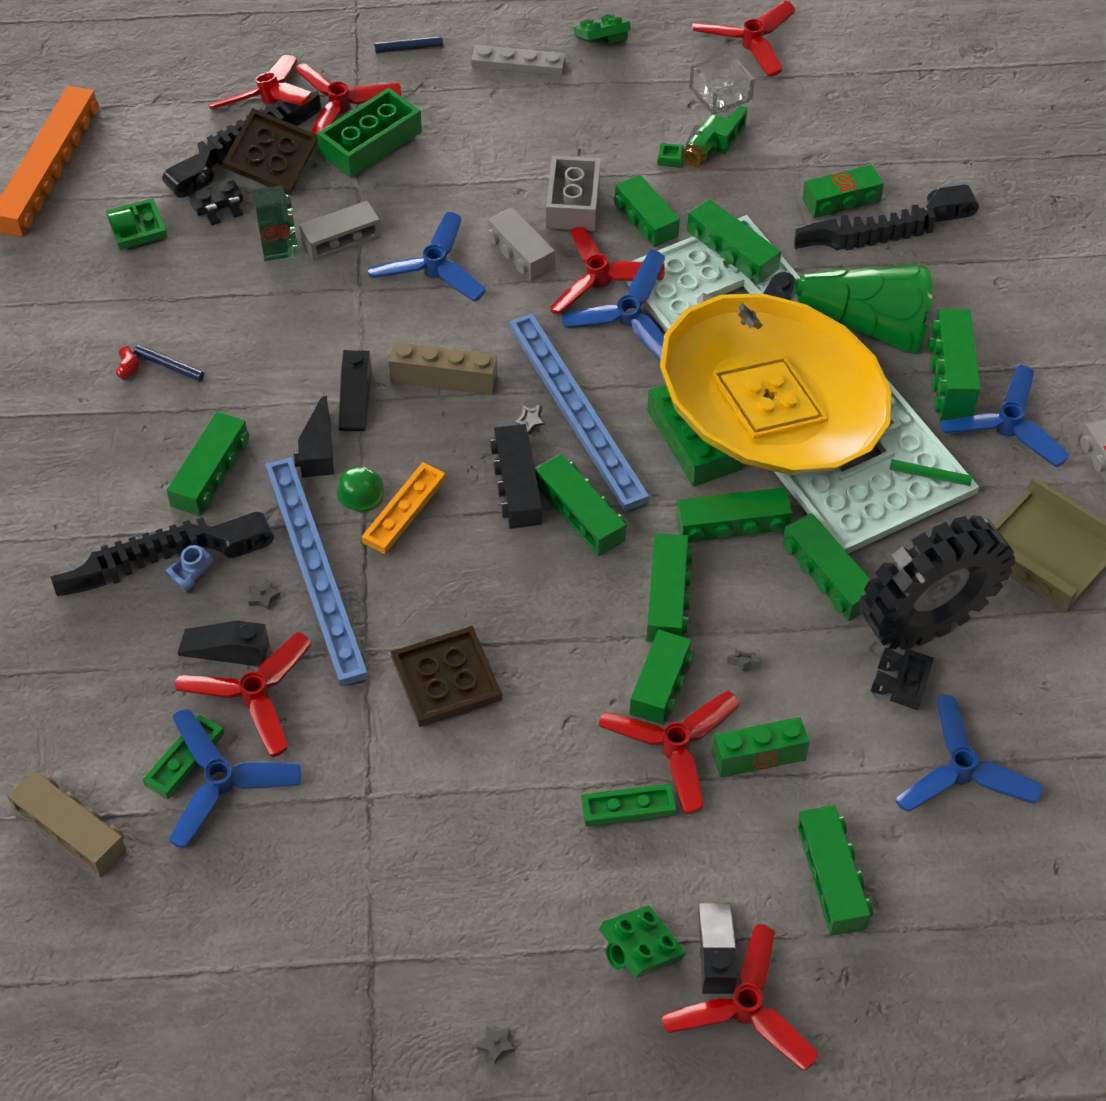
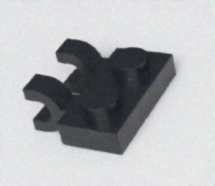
M234 179L188 194L189 201L197 215L205 214L211 226L221 223L216 213L218 209L228 206L234 218L243 215L239 205L244 201L243 194Z
M885 647L878 669L884 671L899 670L897 678L878 670L870 692L876 694L891 693L890 701L918 710L934 658L906 649L904 655Z

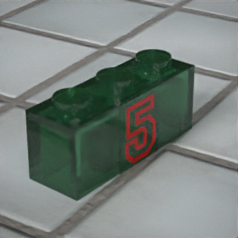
M283 185L253 190L264 261L294 257L293 246H297L295 231H290V229L295 228L293 214H288V210H292L290 195L284 194Z

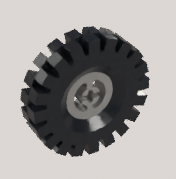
M972 515L968 520L966 516L954 518L950 526L946 521L933 527L931 537H928L925 532L911 539L913 547L910 550L902 546L891 555L895 560L894 563H883L875 572L878 578L869 580L864 588L866 594L860 598L859 605L861 608L859 610L861 616L884 646L886 645L889 649L896 650L898 647L901 650L912 649L915 643L918 646H922L932 641L935 633L938 637H942L951 632L953 623L957 622L961 626L970 620L971 617L968 613L971 610L980 612L989 603L986 597L996 596L1003 588L1001 582L1008 580L1012 573L1010 567L1015 565V556L1010 545L987 518L983 519L981 516Z

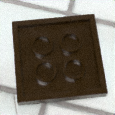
M252 108L223 161V168L291 195L318 142L317 134Z
M473 625L391 651L392 661L419 727L502 700V692Z

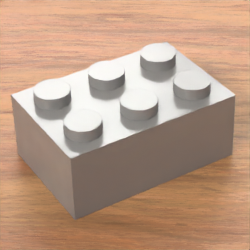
M552 156L546 203V228L571 230L575 227H585L587 231H595L601 158Z

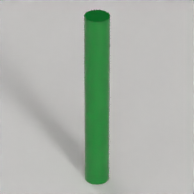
M891 459L889 470L965 486H971L973 478L971 475Z

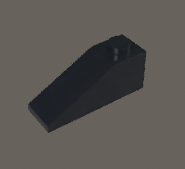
M343 350L339 431L366 430L372 375L370 350Z
M321 396L298 439L299 451H294L295 467L301 468L302 478L334 475L327 396Z
M236 620L185 629L178 649V656L259 667L265 660L269 646L266 624Z
M699 903L702 994H734L737 982V963L730 903Z

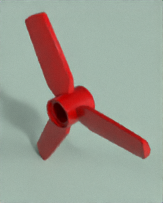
M785 0L760 18L746 20L744 28L694 22L693 31L742 38L743 47L751 50L766 75L772 77L781 73L782 67L769 41L763 38V35L772 33L795 13V7L791 2Z
M284 55L270 72L261 74L256 78L257 88L210 103L208 106L211 110L261 95L263 103L266 104L281 100L304 105L310 100L311 92L283 83L297 63L296 57Z
M307 64L296 66V71L320 93L328 96L329 103L323 107L311 130L314 134L332 124L340 113L347 112L350 109V103L364 104L387 88L401 96L399 82L354 86L348 89L346 83L341 81L332 83Z
M585 227L572 228L570 232L582 261L586 264L587 274L578 278L550 306V311L553 314L562 313L592 286L596 288L605 287L611 280L633 281L643 262L615 261L608 263V258L600 253ZM664 264L657 280H663L665 276Z
M296 632L259 666L258 672H248L240 680L181 675L175 682V688L177 691L226 698L242 696L243 704L250 709L252 720L270 757L280 756L287 750L288 746L274 705L269 699L267 688L278 684L311 647V642L305 635Z
M725 691L685 718L683 723L673 722L667 725L665 729L658 725L604 712L600 716L599 727L650 745H662L663 754L670 759L669 767L682 810L685 814H693L702 810L703 800L694 757L689 752L690 742L701 740L739 708V701L732 692ZM672 740H679L681 743H674Z
M756 924L740 974L741 985L736 988L733 999L718 998L665 1013L661 1018L665 1031L673 1033L727 1022L734 1017L739 1023H752L755 1031L802 1071L812 1067L818 1057L817 1051L775 1010L762 1006L763 994L761 991L765 988L775 935L774 930L764 924ZM742 1000L751 1001L755 1006L751 1008H746L742 1006L739 1002Z

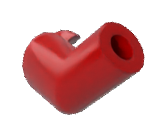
M124 346L119 350V356L123 361L120 363V367L116 369V374L122 380L133 376L139 368V361L128 346Z

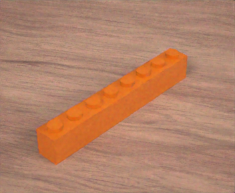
M73 86L66 87L0 196V233L23 237L27 229L31 227L33 219L37 212L41 210L46 196L51 193L56 179L61 176L63 167L66 162L70 161L71 154L75 147L79 145L85 130H88L90 121L98 113L99 103L96 101L94 90Z

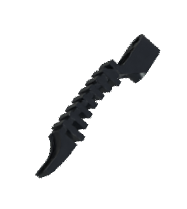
M317 91L312 92L310 100L304 105L277 101L273 105L271 103L265 105L266 109L264 110L261 108L258 110L298 126L321 110L320 94ZM240 119L236 121V125L230 124L226 126L227 130L223 131L221 129L217 131V135L214 137L213 135L208 136L207 145L203 141L197 143L198 154L166 169L162 176L164 184L178 198L186 197L188 194L208 186L214 179L213 164L218 162L220 165H223L224 153L228 154L245 120Z
M968 185L938 188L928 194V203L925 208H919L918 204L912 205L911 216L908 209H902L901 219H899L896 212L890 213V221H887L885 215H879L878 223H875L873 216H868L866 226H864L861 217L856 216L854 217V226L852 228L848 216L842 215L840 227L835 218L797 228L795 231L794 247L799 249L813 245H825L836 250L845 248L847 251L852 250L853 246L863 248L864 244L873 246L878 241L882 244L887 243L888 239L898 241L899 237L908 239L913 234L916 237L922 236L923 229H925L926 233H933L935 222L966 218L974 215L979 209V204Z
M252 512L215 526L206 525L204 518L201 517L196 519L198 525L191 524L187 520L182 522L183 525L179 527L174 524L169 526V530L163 531L162 528L155 530L156 534L149 535L147 532L142 534V538L136 539L134 536L128 538L129 542L123 544L121 541L114 543L115 546L108 548V545L102 546L100 551L91 552L88 560L80 567L50 576L57 596L70 595L107 585L102 574V570L107 568L113 583H120L116 565L121 564L126 576L133 574L130 561L135 560L138 569L145 567L143 557L149 556L153 564L158 562L156 553L162 552L165 560L172 558L170 553L172 548H176L179 557H181L184 546L189 544L190 546L196 545L223 552L228 558H236L270 545L274 540V535L264 514L261 512Z

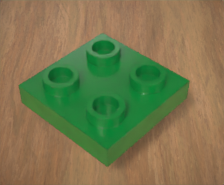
M614 14L601 16V20L593 22V19L580 21V25L574 26L573 29L574 35L588 41L603 37L605 44L609 45L626 41L631 25L630 21L622 19L621 16L614 17Z
M153 198L106 210V215L119 250L168 237L165 225Z
M649 905L603 921L599 928L600 932L609 942L606 947V957L609 964L617 970L627 967L635 979L680 962L686 954Z

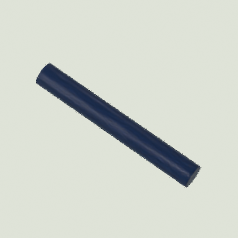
M442 36L380 42L374 43L375 52L443 46Z
M136 345L134 348L135 355L199 382L204 378V372L140 345Z

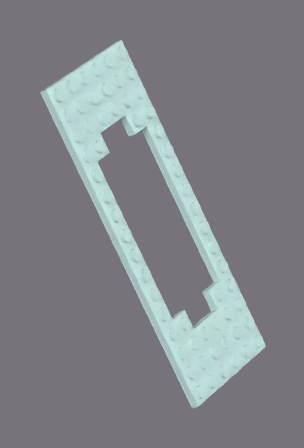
M747 215L738 218L739 221L770 243ZM690 237L658 250V252L665 256V276L663 280L656 281L649 299L643 305L666 333L685 309L697 304V298L702 293L714 298L744 286L749 294L764 293L771 279L779 272H789L794 276L795 280L797 278L800 279V277L781 256L779 270L757 284L751 278L746 277L735 266L726 262L715 251L710 250L699 239ZM647 255L633 261L643 262ZM625 281L630 287L632 281ZM794 294L791 301L797 302V294ZM888 380L887 382L891 388L890 425L875 445L882 453L881 455L843 472L839 467L830 472L787 475L775 472L808 515L813 513L848 554L977 494L979 486L973 479L971 486H965L889 470L891 459L969 475Z

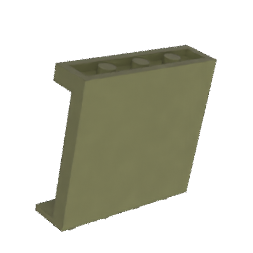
M1034 477L1030 481L1028 490L994 525L1014 551L1015 565L1010 567L1012 569L1010 577L1065 613L1068 612L1106 569V522Z

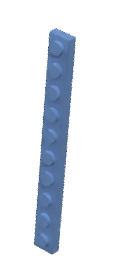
M531 313L509 321V329L623 511L626 512L649 503L648 493L534 315Z
M292 457L265 464L266 471L339 685L341 687L368 679L365 664Z

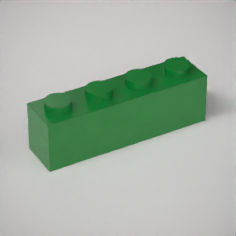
M708 199L688 213L687 231L757 284L779 270L781 251L711 199Z
M216 411L166 490L170 507L200 516L205 507L211 504L214 492L224 483L225 475L229 468L235 465L237 455L242 447L245 448L248 444L250 435L247 432L245 420Z
M560 454L535 468L538 489L598 557L625 542L626 521L620 514H616L611 509L608 500L604 496H600L594 490L591 481L583 478L572 461H568L563 454Z
M785 487L677 500L676 520L680 535H688V542H700L716 538L726 539L741 535L752 536L766 532H781L785 530L787 525L791 524L792 510Z
M813 513L787 525L782 541L786 552L795 557L802 571L811 576L818 590L828 596L838 613H842L848 621L861 615L859 602L861 596L866 594L864 588L870 580L868 576Z
M654 533L647 642L654 641L658 629L679 636L682 633H687L688 616H683V609L689 610L690 593L684 592L685 586H690L691 570L686 569V563L692 564L693 547H687L688 535Z
M836 805L800 811L797 829L830 936L867 929L869 918L873 916L872 903L869 898H865L862 890L864 888L863 875L860 870H856L853 862L855 861V851L852 843H847L845 837L847 829L844 817L838 815Z

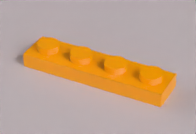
M422 462L361 536L362 543L386 555L445 482L446 474Z

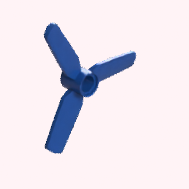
M448 211L445 213L431 241V245L424 248L423 257H414L368 268L371 278L424 269L427 276L431 278L440 277L444 282L474 302L481 299L485 293V287L455 262L446 260V255L451 252L461 224V217L454 212Z
M650 250L628 289L629 294L622 296L618 300L617 306L605 305L564 313L562 317L564 327L612 323L621 318L623 324L633 327V332L661 361L664 335L652 319L643 314L641 305L649 299L664 264L665 256L656 250ZM629 308H635L631 313L625 312Z
M1018 365L1007 392L1005 403L1001 406L999 414L986 413L940 422V429L944 433L996 428L1004 436L1011 437L1016 435L1018 440L1055 467L1063 465L1069 456V453L1034 422L1023 419L1034 371L1025 365Z
M939 695L937 703L945 746L951 753L947 766L936 768L899 795L896 799L899 808L907 812L912 811L950 788L954 783L963 785L969 783L972 779L982 787L1036 804L1042 793V784L992 762L978 761L977 753L969 747L955 697Z
M183 709L173 714V720L196 763L204 768L206 784L196 790L169 838L170 842L175 846L181 848L188 846L218 802L219 794L227 793L233 785L241 789L294 786L301 783V768L297 763H240L231 767L227 760L219 758V751L191 710ZM217 772L227 774L222 780L212 779V776Z

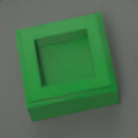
M660 143L657 165L681 168L684 145Z

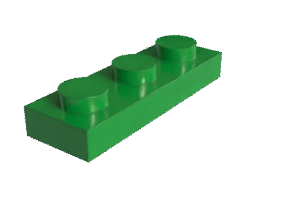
M200 714L197 716L196 719L215 745L224 735L223 728ZM182 736L176 740L142 779L144 786L167 800L198 765Z
M671 783L581 794L585 827L676 816V805Z

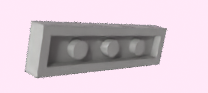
M475 45L471 65L476 68L562 76L565 53Z

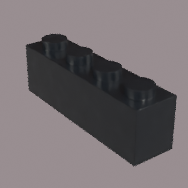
M526 424L494 427V438L490 439V449L492 455H497V459L493 460L495 476L500 475L501 480L497 481L499 497L504 496L505 501L501 502L502 518H508L509 529L542 525V506Z

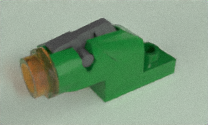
M739 105L734 113H730L727 118L711 115L702 125H695L684 148L683 158L685 162L691 166H698L703 164L714 151L726 154L746 127L748 108Z

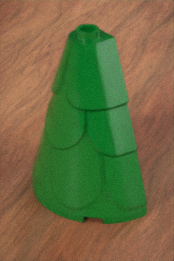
M920 265L873 269L859 268L848 271L846 268L803 274L800 279L797 278L795 281L794 294H797V302L806 304L843 325L904 352L918 354L928 327L924 325L927 319L926 314L931 312L932 279L928 268Z

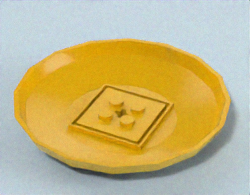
M763 293L719 295L685 309L664 334L660 369L675 411L704 442L743 464L787 475L830 472L872 451L890 425L891 388L876 356L846 326L806 304ZM741 303L756 312L757 318L763 324L760 329L755 327L750 329L747 323L745 325L741 324L743 319L737 315L740 313L738 306Z

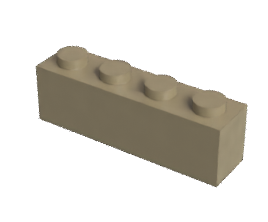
M394 342L389 358L391 382L489 395L494 393L498 376L496 354Z
M34 770L8 795L13 810L99 877L126 852L123 842L124 835L116 826L111 824L108 827L102 822V818L95 810L83 808L75 795L69 791L66 793L62 792L58 784L48 775L43 777Z

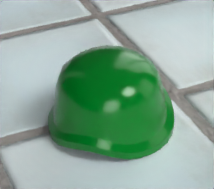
M356 466L349 468L342 474L337 488V499L341 504L357 512H366L376 508L381 503L384 495V486L381 477L376 472L365 467Z

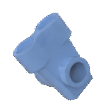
M192 545L182 551V561L178 564L174 562L165 572L184 592H187L195 585L194 581L199 576H203L208 572L209 566L214 560L202 547Z

